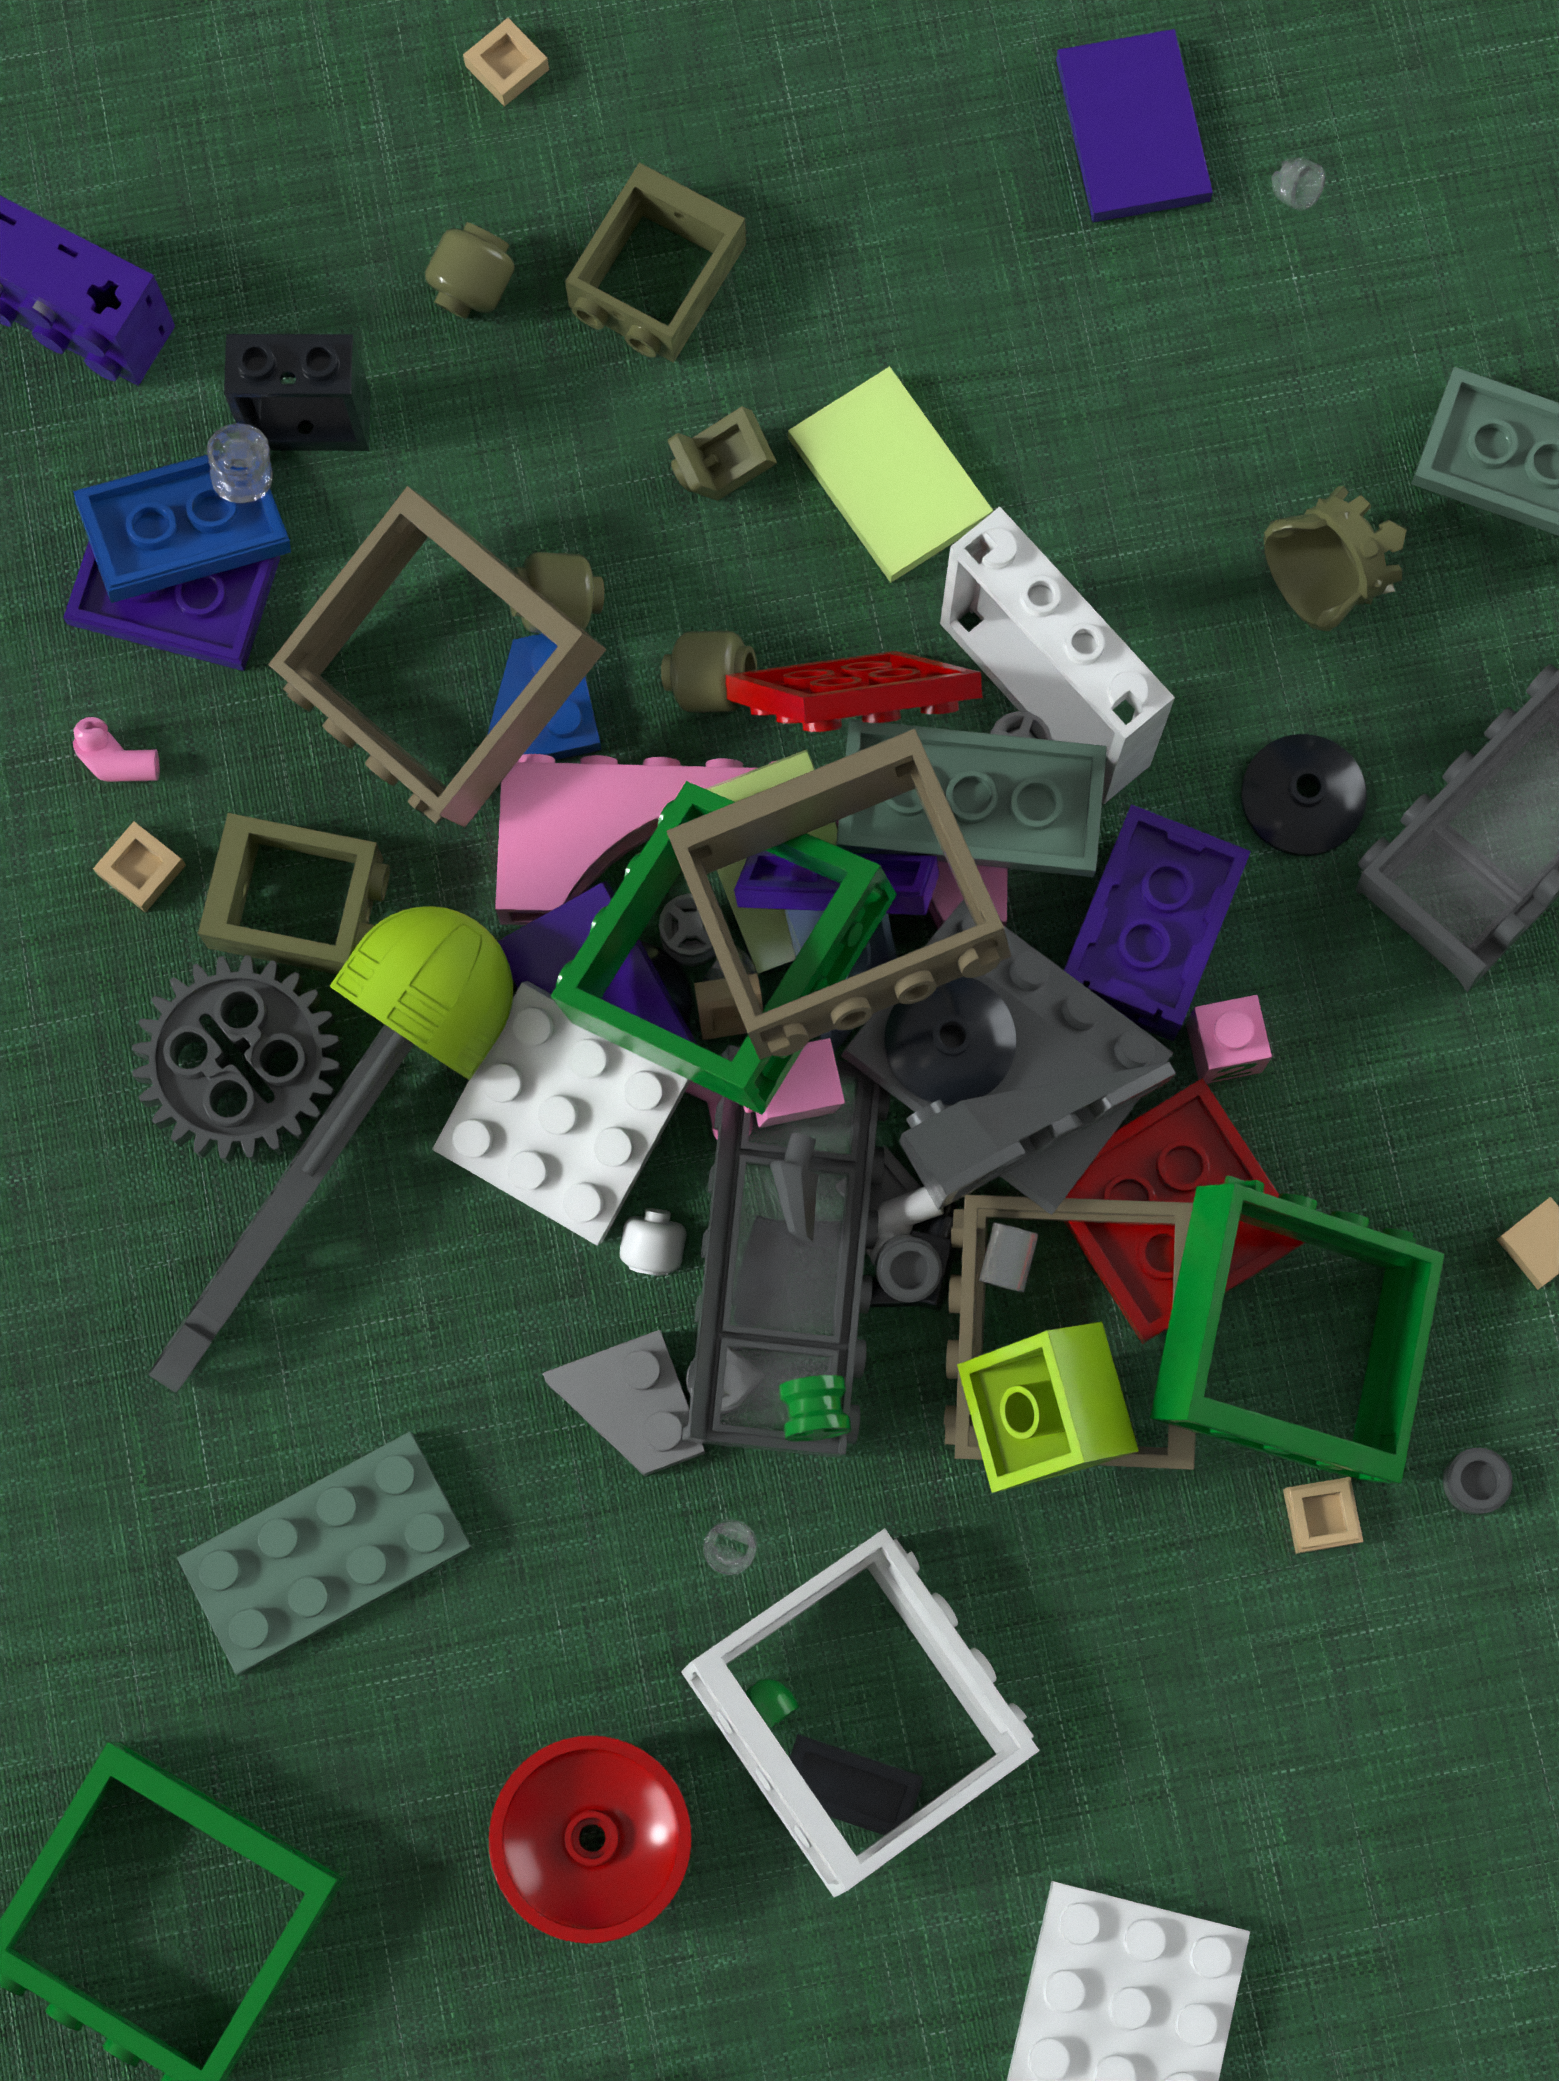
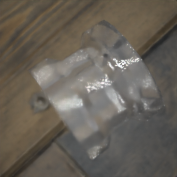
M240 423L226 425L215 431L209 439L207 446V457L213 489L220 497L234 503L253 502L264 496L271 487L273 479L270 448L265 435L251 425ZM235 466L236 468H241V467H243V468H247V469H243V470H233V469H230V467Z

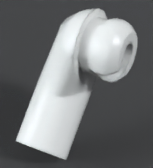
M925 1186L886 1200L878 1205L875 1210L878 1211L879 1216L876 1244L874 1249H866L872 1264L875 1266L878 1251L889 1239L902 1234H910L913 1225L944 1214L943 1208L937 1209Z

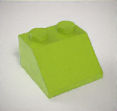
M1102 1322L1047 1330L957 1364L992 1493L1086 1469L1139 1451Z

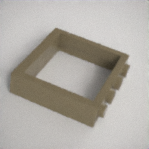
M407 486L268 665L288 682L283 690L288 693L287 696L292 701L309 712L316 706L328 717L322 725L328 733L348 748L352 749L357 743L370 754L369 758L365 761V765L392 786L401 781L409 788L413 794L408 799V803L414 809L423 812L435 824H438L442 818H446L465 828L605 652L606 648L436 505ZM428 537L558 646L447 787L320 676Z
M915 729L666 831L747 1033L760 1060L771 1055L786 1056L793 1054L805 1047L809 1040L834 1029L849 1030L867 1022L875 1012L897 1003L913 1004L929 997L938 986L963 976L975 978L985 975L996 968L1000 961L1011 957L1004 926ZM915 789L976 926L762 1013L706 874Z
M965 1195L964 1209H954L953 1228H951L952 1248H963L962 1275L951 1274L949 1283V1313L960 1314L959 1340L948 1339L946 1355L947 1379H958L957 1405H946L944 1414L945 1444L955 1445V1459L983 1460L957 1364L983 1355L988 1219L1175 1225L1174 1301L1193 1203L1064 1198L1051 1215L1028 1197ZM1169 1425L1168 1448L1137 1446L1138 1452L1099 1464L1105 1466L1194 1470L1196 1432Z

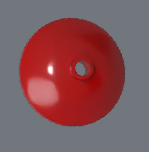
M577 1736L563 1739L540 1749L527 1758L513 1772L503 1786L496 1800L489 1827V1854L496 1881L509 1904L524 1920L538 1930L555 1938L575 1943L590 1944L617 1940L640 1930L653 1921L667 1907L677 1893L684 1879L691 1853L692 1835L689 1812L683 1795L672 1776L654 1757L644 1750L628 1742L605 1736ZM591 1824L601 1827L605 1833V1843L598 1851L587 1850L580 1840L582 1830Z

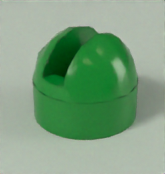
M771 1678L756 1681L745 1692L769 1729L800 1708L791 1691L781 1682Z

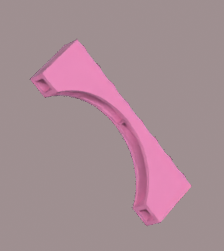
M543 754L522 755L501 781L495 908L500 924L527 925L586 892L591 884L613 863L651 838L658 827V820L663 808L667 803L675 800L686 781L705 789L757 768H744L741 761L725 758L709 760L706 762V767L681 766L679 760L668 757L647 758L643 760V765L618 764L617 759L601 755L583 757L580 759V764L555 763L553 757ZM938 861L940 875L927 910L937 930L964 899L948 862ZM976 865L1000 920L1006 927L1008 868Z

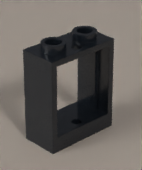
M226 334L224 395L244 444L253 443L255 451H369L371 393L353 334ZM283 378H296L294 384L281 383ZM310 424L313 426V429L309 434H302L299 432L301 425Z

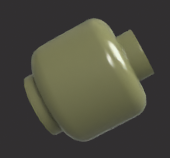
M466 222L463 230L457 228L446 230L425 271L427 283L439 292L434 303L466 320L471 310L480 313L493 312L515 269L512 258L506 254L510 245L492 233Z
M537 552L527 556L522 567H514L513 569L515 573L583 630L586 629L591 614H600L602 612L604 582L602 577L593 576L591 566L583 555ZM510 606L512 615L520 617L524 627L529 632L542 633Z
M732 631L685 632L676 640L672 654H665L663 656L661 664L662 684L665 691H673L674 698L679 707L687 712H733L742 704L727 700L725 675L756 671L757 660L753 648L745 646L741 637Z

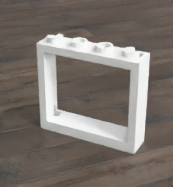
M998 507L950 547L940 624L1019 711L1030 712L1044 721L1049 727L1052 740L1107 746L1102 803L1105 804L1151 765L1175 697L1005 511ZM968 612H975L982 622L968 632L958 620ZM1125 699L1135 709L1132 720L1127 725L1113 711Z
M885 1528L691 1661L681 1672L833 1897L851 1889L1039 1752V1749L1031 1739L1034 1737L1023 1722L1027 1716L1014 1703L1007 1705L993 1684L996 1681V1675L989 1661L978 1649L971 1648L969 1650L955 1630L958 1621L950 1605L940 1594H930L916 1574L920 1568L913 1552L911 1551L907 1554L898 1540H893ZM868 1568L996 1755L856 1856L726 1665Z

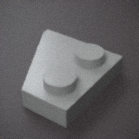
M661 1330L543 1373L547 1385L577 1411L603 1438L613 1445L643 1476L705 1454L702 1443L681 1441L682 1428L688 1425L690 1410Z

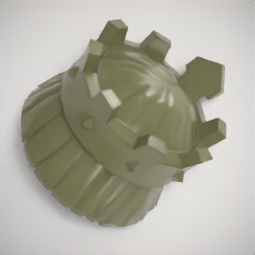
M1338 486L1326 499L1319 498L1317 505L1307 509L1304 515L1290 516L1270 522L1263 537L1266 560L1280 592L1294 612L1307 625L1321 631H1331L1337 627L1355 605L1364 603L1371 605L1374 597L1395 592L1393 583L1402 580L1401 567L1399 564L1386 566L1384 553L1389 550L1396 552L1403 548L1406 528L1388 519L1379 524V529L1374 531L1370 523L1363 517L1371 508L1370 503L1362 495L1349 503L1344 501L1343 499L1349 493L1345 486Z

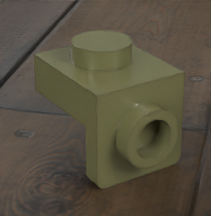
M743 406L693 438L677 433L668 439L669 446L675 456V459L671 461L672 470L680 484L689 492H694L717 501L777 464L753 411Z

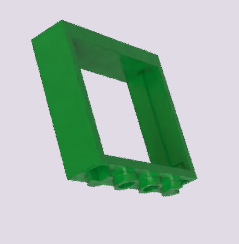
M686 781L675 800L670 801L663 808L658 820V827L642 852L636 854L629 862L624 874V880L608 906L603 907L596 914L589 936L574 960L569 961L562 968L557 978L556 988L550 997L572 1024L763 1115L803 1048L786 1056L771 1055L760 1060L748 1035L734 1059L730 1061L601 999L682 870L666 831L735 803L732 800ZM807 833L765 850L836 881L841 885L762 1013L846 979L897 895L881 865Z
M1226 1176L1224 1184L1197 1186L1150 1419L1337 1475L1351 1477V1479L1361 1482L1401 1484L1444 1253L1417 1245L1416 1238H1413L1412 1232L1392 1228L1382 1229V1232L1368 1228L1369 1219L1359 1214L1332 1211L1328 1215L1316 1211L1318 1202L1305 1196L1281 1193L1277 1198L1263 1193L1265 1184L1258 1180L1244 1181L1232 1176ZM1239 1221L1385 1269L1353 1441L1204 1397Z
M107 1742L0 1919V1987L18 1996H23L27 1989L49 2002L45 2012L51 2018L75 2031H81L84 2024L107 2038L102 2047L108 2053L134 2067H137L140 2061L144 2060L164 2073L160 2081H227L345 1880V1877L123 1743ZM115 1779L305 1893L204 2066L13 1949Z

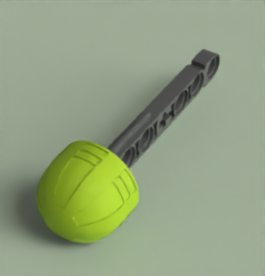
M433 906L410 908L392 914L380 921L362 938L330 987L385 1025L164 1348L148 1374L150 1377L175 1393L181 1388L414 1044L468 1080L472 1078L505 1028L513 1000L512 974L506 955L493 935L476 920L448 908Z

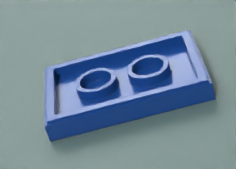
M247 443L73 491L81 520L111 603L291 553L290 540L253 443Z

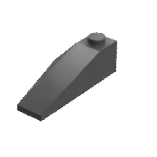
M1170 1062L961 1100L947 1109L941 1100H937L906 1118L911 1129L902 1133L899 1142L935 1206L940 1210L1163 1086L1176 1073Z

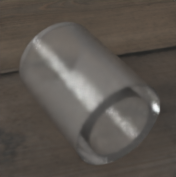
M994 1223L979 1281L1024 1292L1038 1234Z

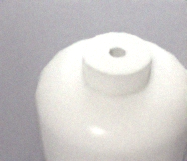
M647 1208L644 1217L633 1216L625 1222L620 1246V1258L629 1266L630 1270L650 1275H668L669 1272H674L681 1266L687 1233L683 1225L670 1221L671 1213L669 1211Z

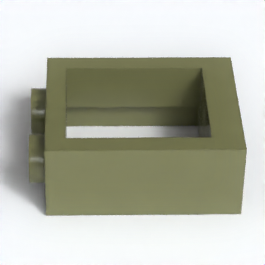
M639 163L565 281L569 307L572 308L573 314L586 325L595 329H603L606 326L625 336L624 339L628 345L642 355L654 358L658 354L674 363L746 246L745 218ZM642 216L713 253L668 326L598 289Z
M228 813L198 935L208 949L242 956L249 955L252 958L272 960L277 963L337 975L362 938L375 926L368 924L373 901L382 902L384 900L389 882L390 865L383 864L384 859L376 842ZM260 844L355 863L336 945L240 926Z

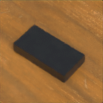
M797 1734L790 1755V1760L829 1817L886 1835L912 1816L924 1777Z

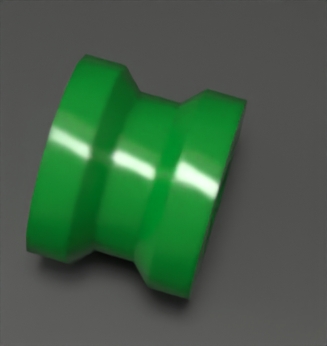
M809 1376L790 1380L778 1386L780 1400L788 1405L789 1420L784 1425L785 1439L787 1441L807 1442L839 1437L852 1431L850 1417L842 1412L841 1397L846 1392L845 1378L843 1376Z

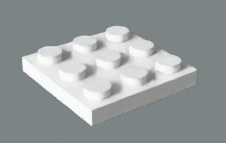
M529 981L521 983L512 1000V1007L505 1028L467 1083L432 1150L593 1244L599 1245L605 1239L691 1080L572 1024L550 997V993Z
M1052 1881L1007 2081H1219L1250 1931Z

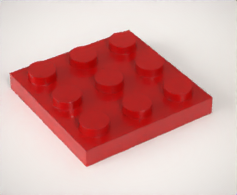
M899 651L725 675L727 700L749 706L752 715H776V722L802 723L803 730L808 732L842 728L841 718L862 716V722L866 723L897 721L901 719L900 710L920 707V713L923 714L952 713L959 710L958 701L982 698L981 672Z
M1201 1078L1115 1131L1065 1198L1193 1203L1197 1186L1224 1184L1226 1176H1232L1244 1181L1258 1180L1265 1184L1263 1193L1277 1198L1279 1194L1204 1079ZM1064 1221L1141 1343L1145 1344L1166 1331L1173 1305L1175 1225ZM1239 1221L1225 1293L1301 1247L1305 1242Z

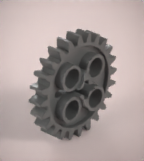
M245 955L242 960L239 972H233L224 956L218 957L216 975L210 977L198 964L193 965L194 984L187 987L183 982L173 977L170 979V983L176 997L171 1002L157 996L151 999L155 1007L162 1014L159 1020H139L138 1024L141 1028L152 1036L151 1042L133 1044L132 1050L137 1056L149 1060V1064L133 1070L132 1075L140 1083L153 1084V1086L139 1096V1099L145 1107L162 1105L152 1118V1121L159 1129L177 1122L171 1139L178 1146H182L195 1135L194 1152L201 1158H205L214 1144H217L220 1158L224 1163H231L237 1147H242L248 1159L253 1163L258 1160L259 1144L265 1142L268 1143L277 1155L283 1153L281 1135L288 1131L300 1141L305 1140L306 1137L299 1121L305 1116L319 1122L322 1114L314 1105V1102L317 1098L334 1099L337 1095L333 1088L323 1080L326 1076L342 1074L343 1068L339 1062L326 1058V1054L342 1048V1042L338 1036L321 1034L335 1023L334 1017L330 1011L312 1014L322 1001L319 993L314 989L298 997L304 982L301 976L294 972L280 983L281 969L275 961L271 960L260 975L257 974L255 962L249 955ZM245 1002L258 1005L257 1017L251 1025L238 1029L229 1026L228 1018L235 1006ZM210 1016L213 1018L238 1051L245 1055L253 1069L275 1094L272 1102H264L241 1072L231 1064L229 1058L201 1025L203 1017ZM193 1042L207 1044L208 1053L201 1065L192 1069L179 1067L178 1058L186 1045ZM281 1050H292L298 1053L297 1065L291 1073L281 1077L268 1074V1062L275 1053ZM238 1089L247 1092V1103L240 1114L227 1118L218 1115L217 1106L219 1099L225 1093Z

